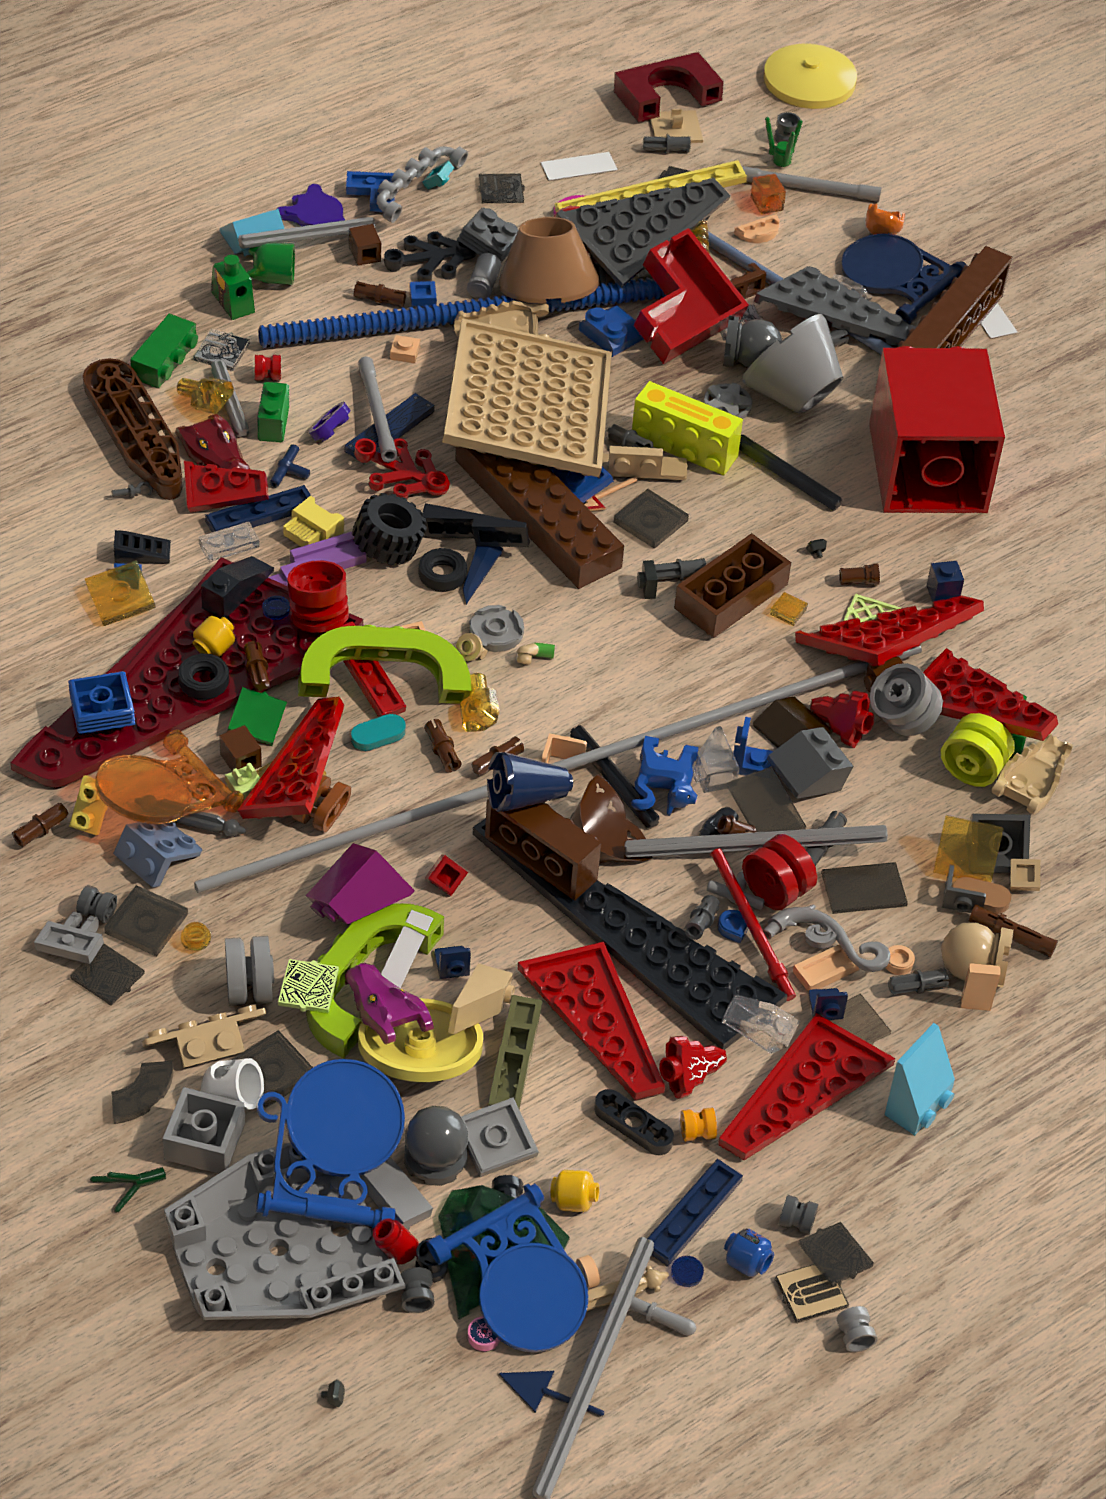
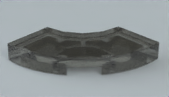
M173 1060L141 1063L140 1073L133 1083L124 1089L111 1092L113 1124L128 1122L145 1115L152 1106L165 1097L173 1079Z

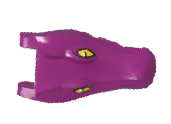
M360 963L347 970L345 985L349 984L351 990L354 991V1001L357 1011H360V1019L362 1018L364 1025L371 1027L378 1033L384 1044L396 1041L393 1027L417 1020L422 1032L434 1029L425 1003L417 996L406 992L387 980L374 965Z

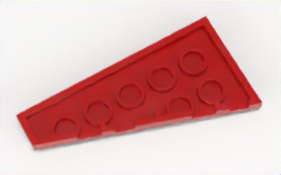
M947 648L923 672L941 691L943 705L940 715L961 720L962 717L970 713H981L1002 723L1010 733L1044 741L1058 725L1057 715L1036 702L1029 703L1024 700L1023 694L1018 691L1011 692L1007 689L1005 683L980 668L974 669L970 667L967 660L962 657L957 659L953 656L952 651Z
M816 1013L719 1137L718 1145L745 1161L894 1066L896 1058Z

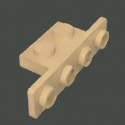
M610 446L609 454L603 453L602 467L612 476L672 480L687 479V459L663 457V449Z
M250 1005L238 1009L239 1015L227 1017L226 1012L209 1016L208 1023L197 1025L196 1020L178 1025L179 1030L167 1033L166 1028L148 1032L149 1038L142 1041L143 1048L176 1040L183 1068L245 1052L237 1023L263 1017L266 1015L265 1008L257 1010L256 1005Z

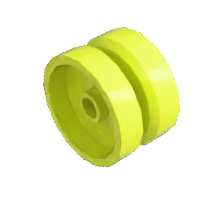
M970 713L962 717L954 731L945 741L941 748V759L946 769L955 778L975 787H985L995 781L1015 751V742L1011 733L996 719L981 713Z

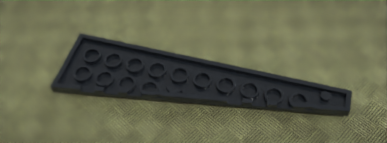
M486 818L473 826L472 834L592 939L597 943L604 942L608 953L718 1048L723 1050L728 1048L786 1002L787 994L757 975L753 978L741 970V965L733 960L728 962L716 954L717 950L709 945L704 947L688 938L683 929L674 926L672 922L611 884L607 883L604 885L597 880L574 901L486 839Z

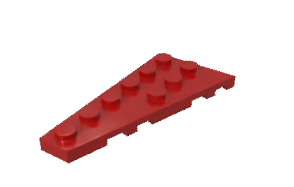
M340 696L316 700L237 810L242 819L311 814L345 706Z
M604 942L518 962V971L634 1100L664 1093L665 1084Z

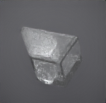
M721 726L715 727L698 752L696 765L693 766L694 780L696 783H700L704 793L737 787L739 766Z
M734 995L722 1019L723 1023L770 1054L788 1047L800 1022L774 1004L740 995Z

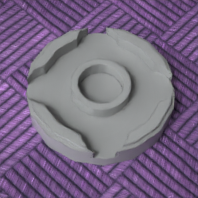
M489 605L475 612L474 617L469 622V633L476 634L481 639L483 648L486 650L503 652L516 647L521 642L524 635V622L519 613L513 609L511 612L506 610L505 606Z

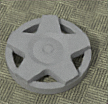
M736 383L712 385L704 396L705 404L742 419L749 415L752 408L751 396L746 390L741 388V385ZM740 408H746L743 412L739 413Z

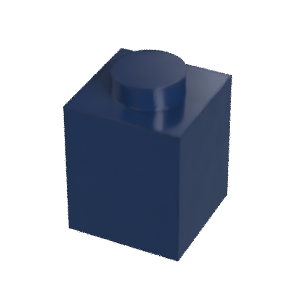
M958 562L931 563L926 586L932 602L961 596L964 578Z

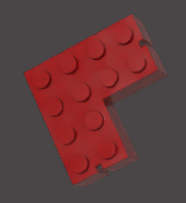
M687 228L671 237L670 241L666 240L649 250L643 266L666 296L642 309L633 326L647 343L652 342L650 348L660 361L665 364L728 328L729 315L739 316L740 321L749 304L692 231Z

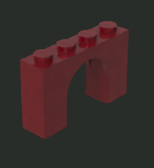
M699 52L618 71L614 74V93L638 122L660 116L661 97L654 90V88L660 86L681 87L690 92L701 106L721 102L723 98L724 81Z

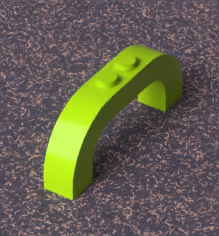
M374 625L345 626L322 634L306 651L298 678V696L326 698L330 686V669L341 661L354 659L411 662L424 666L434 675L438 685L439 703L467 704L471 693V678L466 661L450 642L428 631L408 629L401 626L390 628L376 627Z
M396 903L354 921L343 934L340 933L336 936L332 948L327 954H322L317 960L319 964L339 967L329 1013L306 1010L309 1028L323 1047L344 1059L358 1042L361 1019L344 1011L334 1001L336 995L345 985L347 970L363 963L376 948L385 944L396 943L403 927L411 928L425 936L419 951L428 955L444 935V916L419 905ZM411 910L433 918L428 931L406 922Z

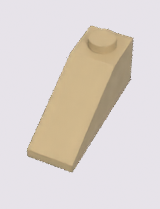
M478 963L452 1007L448 1033L456 1034L500 1014L504 1005L511 1003L512 995L515 992V986L511 985L513 973Z

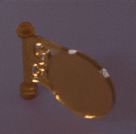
M180 730L170 732L163 741V746L172 755L179 754L180 758L157 760L141 755L116 756L108 759L100 766L95 778L96 792L111 810L128 819L147 824L170 823L183 816L223 805L226 811L235 813L238 812L237 810L244 802V796L240 791L232 792L187 746L189 740ZM192 798H193V799L197 800L198 802L191 803V800H192Z

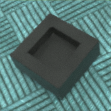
M654 560L643 561L642 572L637 573L638 588H643L645 599H656L658 578Z

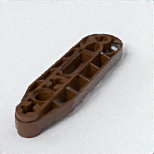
M107 358L91 363L83 373L85 393L127 466L141 479L147 481L161 498L165 500L178 498L183 487L179 446L136 372L128 363L120 359ZM124 378H131V382L128 383ZM142 397L145 402H140L138 398ZM103 409H108L110 413L105 414ZM152 413L155 419H150L148 415ZM113 426H118L119 430L115 432ZM162 430L165 436H160L158 431ZM122 443H128L129 447L125 449ZM172 447L175 453H170L168 448Z

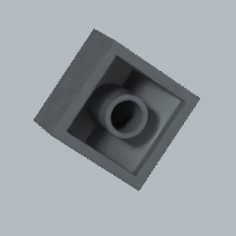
M823 727L800 731L767 757L768 762L796 799L841 791L854 767Z

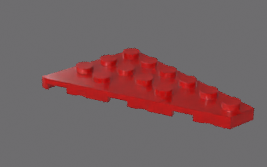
M961 595L947 600L932 602V607L917 610L916 606H910L891 612L878 613L874 620L860 622L859 618L845 620L835 624L819 626L820 631L813 633L799 630L795 632L796 643L825 650L828 654H839L847 656L850 660H861L868 662L871 666H881L887 660L901 656L903 652L920 646L922 642L936 638L940 633L948 629L955 628L959 623L971 620L973 616L984 611V601Z

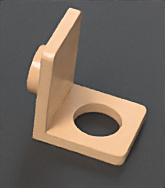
M549 733L541 762L549 763L551 756L567 759L585 753L587 742Z

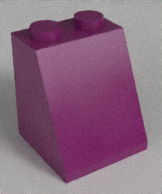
M352 843L305 896L312 902L310 908L321 918L326 916L334 923L338 920L349 924L411 896L415 890L377 850Z

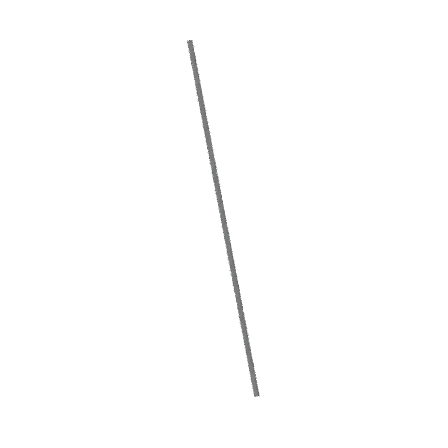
M921 645L903 652L899 656L900 659L921 653ZM860 661L552 764L570 770L642 746L645 736L659 738L660 740L772 703L777 699H784L867 671L868 662ZM487 785L195 881V890L197 893L486 798L488 797Z

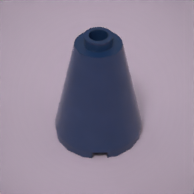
M496 752L489 763L488 770H493V778L487 779V792L490 805L493 809H497V812H506L564 798L573 788V777L564 767L506 752Z

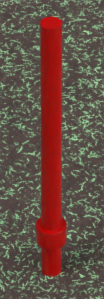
M720 848L713 850L711 856L769 968L767 973L772 982L777 983L779 989L787 994L786 1001L793 1000L796 994L787 978L789 974L784 964L779 963Z

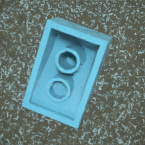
M935 1023L897 1061L884 1114L914 1136L922 1127L927 1129L937 1115L936 1112L940 1108H947L954 1097L952 1092L955 1081L940 1028Z

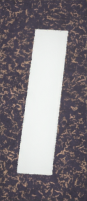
M411 910L406 922L428 931L433 918ZM403 927L381 973L382 976L401 988L425 936L411 928Z

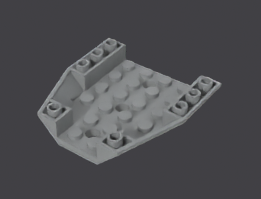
M291 1142L282 1145L280 1170L286 1183L299 1191L309 1181V1174L306 1170L300 1168L295 1169L290 1178L287 1179L285 1177L292 1163L304 1161L297 1154ZM276 1147L247 1155L164 1209L176 1260L194 1309L204 1320L312 1318L405 1288V1283L395 1259L388 1260L387 1255L376 1246L375 1239L373 1238L374 1228L371 1226L306 1218L304 1215L269 1211L268 1216L263 1217L262 1213L256 1212L259 1193H265L266 1190L271 1191L272 1198L275 1179L274 1159ZM314 1169L316 1177L313 1185L306 1193L338 1198L337 1191L339 1185L347 1177L331 1176ZM348 1184L344 1187L342 1198L351 1200L360 1198L361 1193L357 1185ZM363 1201L360 1206H366L365 1202ZM337 1227H345L350 1231L343 1237L332 1233ZM275 1246H283L288 1250L282 1256H276L270 1252ZM214 1265H220L226 1269L220 1275H212L208 1272V1269Z

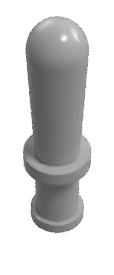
M634 1295L629 1309L646 1316L647 1321L653 1319L686 1336L695 1333L696 1324L692 1320L657 1307L658 1303L654 1301L650 1304L636 1298Z

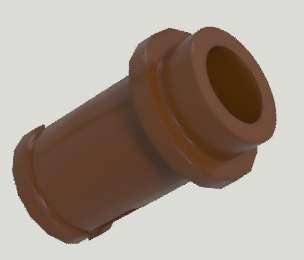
M727 815L719 819L717 831L721 835L748 833L749 831L755 833L756 827L738 821L732 815Z

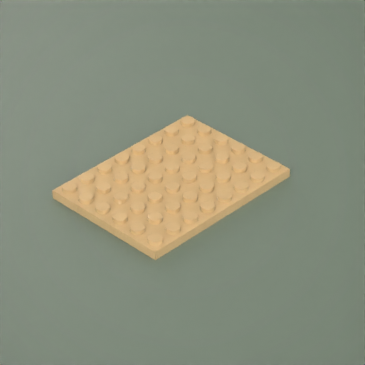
M462 318L442 443L450 444L454 447L473 449L481 453L487 452L501 455L508 459L514 458L528 461L531 464L546 465L558 470L573 471L585 476L599 477L602 469L612 352Z

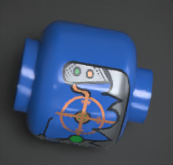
M748 1228L739 1231L737 1234L732 1233L724 1245V1250L727 1251V1264L749 1277H754L757 1274L763 1275L774 1259L771 1241Z

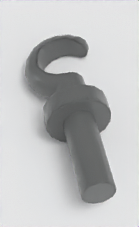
M143 481L137 487L130 484L128 488L112 490L111 493L112 497L129 495L130 498H134L135 494L141 493V486L146 485L149 487L150 492L148 495L152 494L153 488L147 481Z

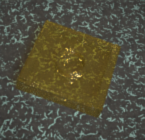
M137 560L85 578L86 586L103 626L156 608Z
M945 815L933 873L947 876L949 866L954 865L953 877L955 878L970 877L992 882L1003 827Z

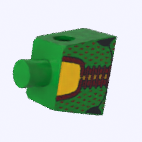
M227 255L224 261L216 263L212 267L211 292L229 317L235 320L255 313L251 277L240 264L239 257Z

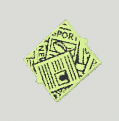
M289 959L278 1006L297 1008L301 1012L310 1010L329 1013L339 967L319 964L315 960L306 962Z

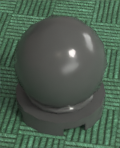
M729 315L723 366L733 367L734 361H739L744 367L749 368L777 340L779 342L782 341L779 330L771 322L763 319H750L742 324L739 322V316Z
M430 1106L419 1110L410 1120L405 1131L404 1164L411 1176L414 1174L417 1178L425 1180L426 1185L442 1186L456 1180V1176L467 1165V1127L461 1116L446 1106Z

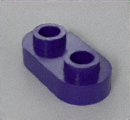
M344 401L338 403L328 410L308 432L315 441L319 439L322 442L326 441L334 435L333 429L336 426H341L350 418L348 414L351 410Z

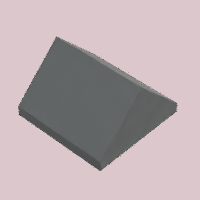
M972 813L965 838L970 872L1010 873L1011 859H1029L1031 815Z

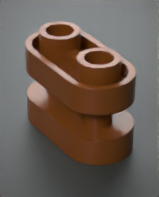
M323 775L311 814L292 815V818L306 824L312 817L314 818L313 828L327 832L347 806L351 796V786L337 782L331 788V778Z

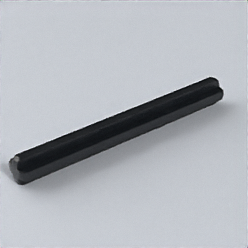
M741 434L739 446L741 452L829 509L835 511L840 507L842 498L746 435Z
M582 725L571 729V738L587 742L586 752L600 748L598 743ZM609 757L591 762L646 828L651 829L659 824V815L652 807L645 811H639L631 806L632 800L644 798L639 795L635 787Z

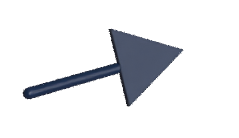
M555 1371L499 1373L503 1380L535 1413L544 1394L568 1404L571 1397L547 1388ZM591 1405L586 1410L598 1416L604 1415L603 1410Z

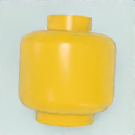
M210 616L194 630L193 645L199 653L212 654L219 657L235 642V636L232 632L234 626L225 617L219 619L218 617Z
M562 1170L557 1177L552 1179L550 1189L551 1201L556 1202L558 1209L561 1211L587 1212L591 1208L592 1203L597 1202L599 1199V1183L594 1182L593 1176L589 1171Z

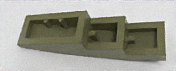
M512 995L502 1043L499 1048L488 1106L514 1098L520 1110L537 1034L542 1000Z

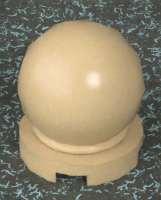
M961 923L948 932L941 945L944 966L953 976L964 981L969 964L971 963L1000 966V978L997 987L1003 988L1008 962L1002 961L1003 955H1009L1013 929L1001 927L1000 934L997 933L995 935L988 927L979 923Z

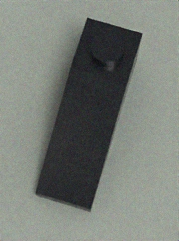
M250 556L217 569L201 585L202 609L219 618H227L274 572V567Z

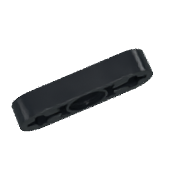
M606 1089L597 1094L594 1111L599 1119L654 1155H665L672 1149L674 1133L667 1124L615 1090ZM610 1103H613V1104H614V1107H613V1106H608L607 1108L603 1107L604 1104H605V1105H609ZM630 1117H637L643 1124L639 1127H630L626 1124L625 1120ZM661 1136L665 1138L664 1141L661 1139L658 1142L654 1141V1137L657 1139Z

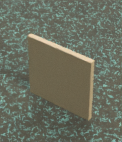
M672 109L671 111H660L659 117L650 119L654 137H666V134L675 137L690 136L691 143H703L696 110L681 111L682 109Z

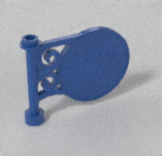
M534 1183L533 1185H524L525 1193L449 1237L443 1239L440 1235H437L428 1240L427 1246L434 1260L440 1265L452 1258L451 1250L461 1244L466 1245L475 1255L481 1269L482 1282L479 1291V1304L483 1319L490 1331L501 1342L514 1349L525 1352H544L563 1345L578 1331L587 1312L588 1288L580 1268L567 1255L540 1212L539 1207L541 1202L544 1201V1195L538 1185ZM521 1217L531 1218L538 1225L550 1246L541 1243H531L535 1238L536 1230L534 1225L528 1221H522L517 1226L518 1232L526 1229L528 1230V1235L526 1237L517 1236L513 1230L515 1221ZM486 1230L491 1231L498 1237L500 1247L497 1250H490L487 1247V1244L493 1246L495 1243V1239L492 1236H485L481 1240L480 1245L473 1237ZM508 1241H509L510 1243H512L513 1245H515V1246H513V1247H511V1248H509V1249L506 1250V1247H507V1245H508ZM487 1258L494 1259L488 1266Z

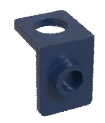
M453 946L435 949V959L440 979L470 976V948Z
M837 988L809 990L808 995L813 1017L817 1013L827 1020L844 1019L848 999L847 992H839Z

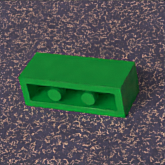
M170 313L164 318L130 359L131 367L142 383L159 389L165 380L170 379L174 369L178 364L181 365L187 353L197 345L196 323Z

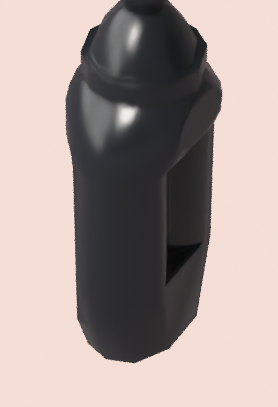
M730 807L721 808L703 823L699 836L721 835L717 831L719 819L722 816L732 815L738 820V814Z

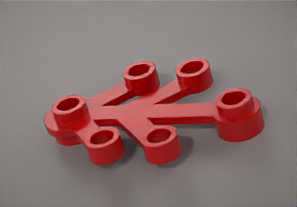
M363 438L356 442L354 455L359 462L368 463L373 461L393 470V472L383 474H371L368 483L370 489L380 491L384 488V484L413 479L417 483L408 485L396 484L392 494L407 499L410 494L427 491L432 495L438 496L445 494L449 490V479L444 472L435 469L431 460L432 454L429 450L420 449L416 452L415 463L424 468V473L416 469L407 449L408 443L404 439L397 438L394 440L397 456H399L401 462L397 460L385 462L381 457V453L376 451V444L370 439Z

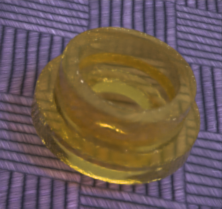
M189 923L181 932V943L188 950H203L211 942V933L203 923Z

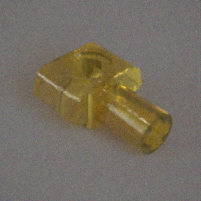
M214 377L202 378L200 381L182 378L177 384L178 394L191 398V406L194 409L212 414H217L234 392L231 381Z
M473 673L470 675V696L459 704L462 725L466 732L485 731L497 723L499 716L496 690L487 686L484 674Z

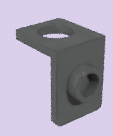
M950 865L942 908L968 913L972 912L976 904L983 908L986 899L985 893L951 887L954 865Z

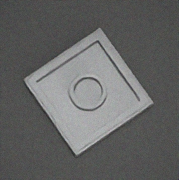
M514 1098L461 1116L468 1130L467 1150L479 1177L538 1156L539 1151Z

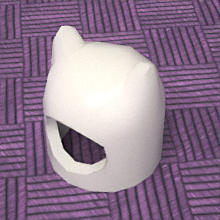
M251 1058L219 1061L209 1066L205 1071L200 1091L244 1102L245 1110L255 1109L259 1099L263 1096L264 1078L261 1068Z

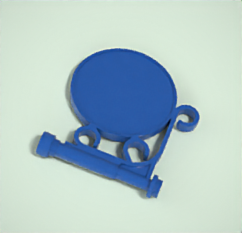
M336 1059L321 1063L307 1071L294 1086L288 1102H286L281 1094L276 1092L263 1094L257 1105L259 1117L269 1123H275L278 1119L277 1115H270L264 1111L263 1103L267 1100L277 1101L281 1107L274 1159L275 1179L272 1198L271 1191L266 1190L265 1193L258 1194L257 1213H262L263 1217H267L269 1211L304 1215L306 1218L371 1226L372 1228H375L384 1219L395 1220V1208L381 1207V1210H371V1207L360 1206L368 1193L367 1185L360 1178V1175L379 1168L391 1157L401 1140L404 1130L405 1112L402 1099L395 1085L384 1073L361 1061ZM285 1124L293 1148L304 1160L292 1163L285 1177L287 1179L290 1178L292 1172L300 1168L306 1170L309 1174V1181L299 1191L286 1183L280 1170ZM314 1169L331 1176L347 1177L339 1185L337 1191L338 1198L306 1193L314 1183L316 1177ZM348 1184L357 1185L361 1190L360 1198L355 1200L342 1198L344 1187Z

